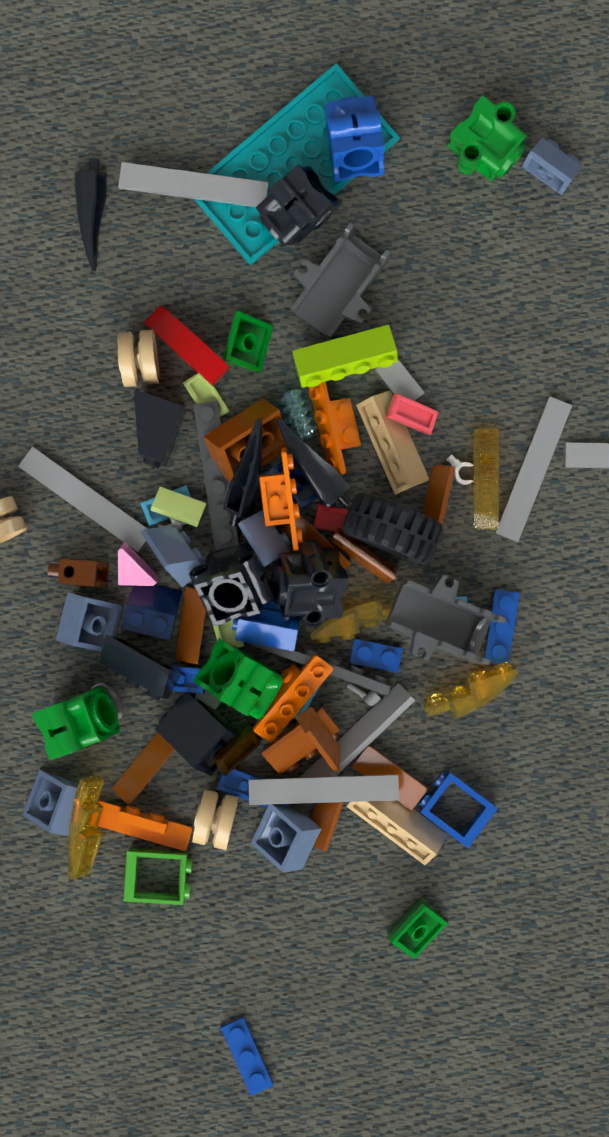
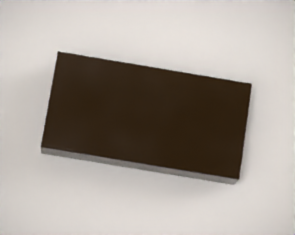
M247 725L213 756L219 772L224 776L228 775L260 745L259 739L251 726Z

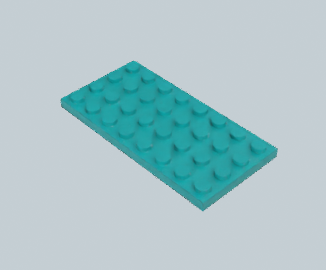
M336 63L206 174L269 182V191L278 180L285 177L297 165H301L303 168L311 166L319 176L324 188L335 195L356 177L346 181L335 182L326 129L325 106L328 102L346 97L365 96ZM380 115L385 153L400 140V137ZM194 199L250 266L279 243L259 218L260 213L256 207Z

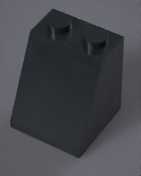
M136 389L134 401L138 454L144 458L143 462L159 469L160 465L167 466L186 410L181 405Z
M188 692L177 699L173 709L161 717L155 728L193 768L210 776L218 769L213 756L237 735L234 730L199 699Z

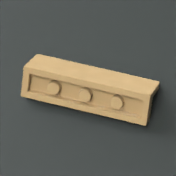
M387 391L374 395L356 406L393 492L396 495L428 481L429 477L407 427L386 417L393 397L392 392Z
M397 800L349 802L346 806L424 865L437 855L447 836L443 830L415 809L410 811Z

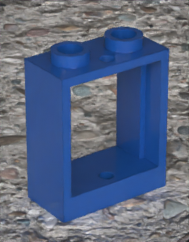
M273 599L262 605L260 614L235 618L232 630H236V641L294 651L301 616L283 617L279 605H275Z
M448 770L446 774L442 772L433 783L436 787L432 793L426 792L421 798L419 811L469 848L498 808ZM451 781L483 805L462 834L430 811Z

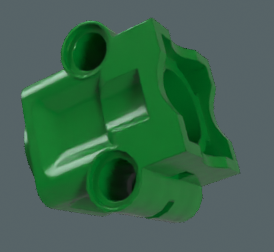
M482 95L474 105L470 117L459 123L450 133V141L447 143V147L458 156L457 168L461 173L470 175L477 170L490 182H493L497 176L502 179L527 148L524 143L528 135L513 123L515 109L512 104L501 102L495 106Z
M219 638L212 649L209 660L199 670L193 681L210 692L218 700L233 707L242 714L260 719L274 701L277 692L283 684V677L262 662Z
M102 686L32 713L35 724L44 737L45 749L49 760L68 755L120 732L116 707L108 696L106 689Z

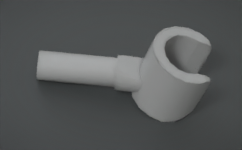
M351 682L347 685V688L358 694L370 706H375L381 700L373 690L366 694Z

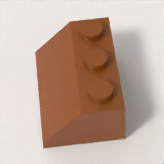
M264 398L203 436L210 456L229 483L236 472L257 418L262 419L261 467L282 454L281 448L288 450L276 423L278 418L283 421L280 410Z
M321 705L314 711L334 739L338 737L336 733L340 730ZM299 723L292 726L262 749V755L279 774L284 771L286 774H289L299 766L296 762L303 757L309 759L318 752Z

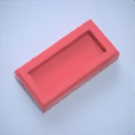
M393 394L386 417L419 432L431 435L439 411L400 394Z

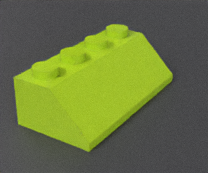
M389 325L292 351L297 376L302 388L307 386L315 387L329 380H341L351 374H363L370 369L377 367L385 368L398 362L397 349Z

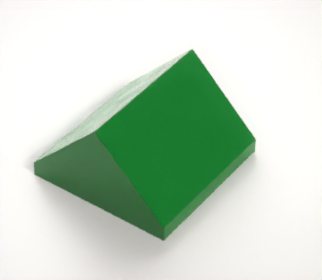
M235 311L223 361L228 365L261 373L273 326L242 312Z
M420 897L387 932V936L393 945L415 959L448 923Z

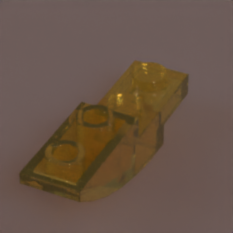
M474 429V529H499V429Z
M381 600L354 606L343 611L341 618H330L310 634L311 640L316 639L318 644L331 642V637L341 636V640L356 639L355 634L360 633L359 623H364V627L379 626L378 621L387 620L391 609L382 610Z
M508 662L496 665L494 670L487 672L485 670L473 672L471 677L467 678L468 688L461 686L452 689L451 693L443 696L441 694L429 696L427 701L423 702L427 717L451 710L455 719L482 707L499 695L517 676L518 672L514 663L510 665Z

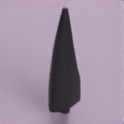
M89 159V170L75 173V195L85 252L91 270L96 271L100 224L107 198V174L99 171V159Z
M257 418L241 460L228 487L223 509L231 513L229 524L232 526H239L240 518L253 515L262 459V419Z
M280 418L276 419L290 454H292L302 475L324 506L328 508L337 500L343 507L347 506L351 502L345 494L350 488L348 483L333 466L306 445Z

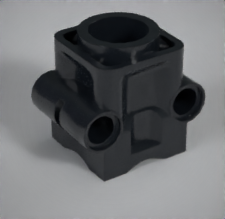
M297 165L269 189L268 192L270 194L256 206V209L260 213L259 218L263 225L279 242L284 245H298L309 233L326 223L331 217L330 215L342 203L333 193L324 188L319 176L311 166L303 168L301 165Z
M311 539L300 545L299 552L278 554L277 565H274L272 569L271 587L274 592L273 601L275 605H279L283 617L302 616L304 623L308 627H318L326 618L342 617L344 609L342 596L347 589L349 577L346 570L340 564V554L337 547L322 548L318 541Z
M241 543L211 552L207 555L205 564L199 565L189 572V577L214 626L227 623L235 618L260 614L262 605L274 597V592L252 546L248 543Z

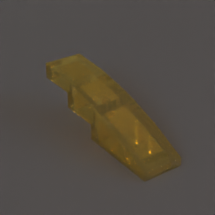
M99 776L80 779L76 792L68 845V877L71 879L90 875L103 836V832L97 828L104 808L98 803L104 780Z

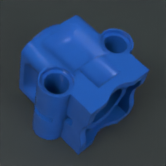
M372 96L346 97L328 102L325 106L326 129L335 182L346 181L356 176L374 177L384 175V142L380 113L376 108L375 98Z

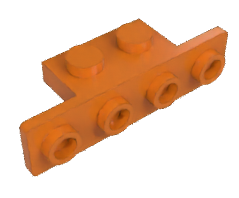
M322 382L318 386L309 387V396L315 412L314 419L318 425L320 444L323 447L326 462L333 466L340 475L346 474V468L341 450L359 447L361 442L351 399L330 401L326 382Z
M281 448L284 473L260 475L259 479L265 526L290 524L294 551L298 550V543H302L303 539L301 528H296L295 522L296 518H300L298 503L293 504L292 494H297L295 479H290L289 469H294L292 454H287L286 448Z
M315 654L302 670L294 663L285 669L281 674L283 684L277 692L274 701L268 707L267 712L253 727L254 732L272 743L330 675L333 667Z
M98 801L92 820L93 825L182 851L187 850L192 833L191 826L164 819L165 816L151 812L150 815L140 812L141 809L133 806H126L125 808L104 801Z

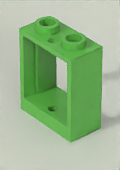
M129 848L126 859L124 901L184 905L185 898H190L191 883H186L187 873L191 874L192 859L188 858V852ZM139 857L181 860L178 894L137 892Z

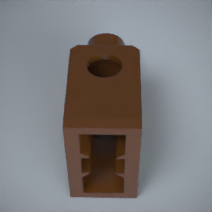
M60 559L59 564L50 563L48 566V577L58 578L59 584L94 587L108 586L109 563ZM97 570H99L98 579L96 578Z

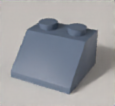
M542 137L530 151L522 167L562 195L582 165L579 164V160L574 155L569 153L566 155L559 150L557 143L550 139L545 140Z
M264 510L238 523L264 567L278 560L279 553L290 552L288 547L292 544L285 533L279 534L275 528L276 525L265 526Z
M174 525L144 529L140 532L172 577L182 587L191 581L189 572L193 568L202 565L201 561L204 558L196 547L191 549L189 544L192 541L184 530L179 532Z
M68 592L55 640L72 646L102 652L106 634L116 637L123 606Z
M39 769L22 815L50 833L72 837L87 800L89 790L76 782Z
M269 804L251 844L282 873L302 870L321 828L303 813L279 804Z

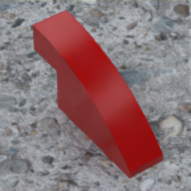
M161 305L145 320L144 324L150 330L153 329L154 333L196 374L199 373L212 387L229 371V366Z

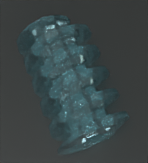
M305 388L286 392L280 395L282 398L277 401L279 406H286L280 411L281 415H289L283 420L284 423L291 425L289 428L302 441L318 436L312 434L318 427L309 424L315 417L306 415L312 408L303 406L309 399L300 396L306 391Z

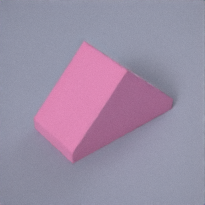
M124 541L118 550V585L154 586L158 581V574Z

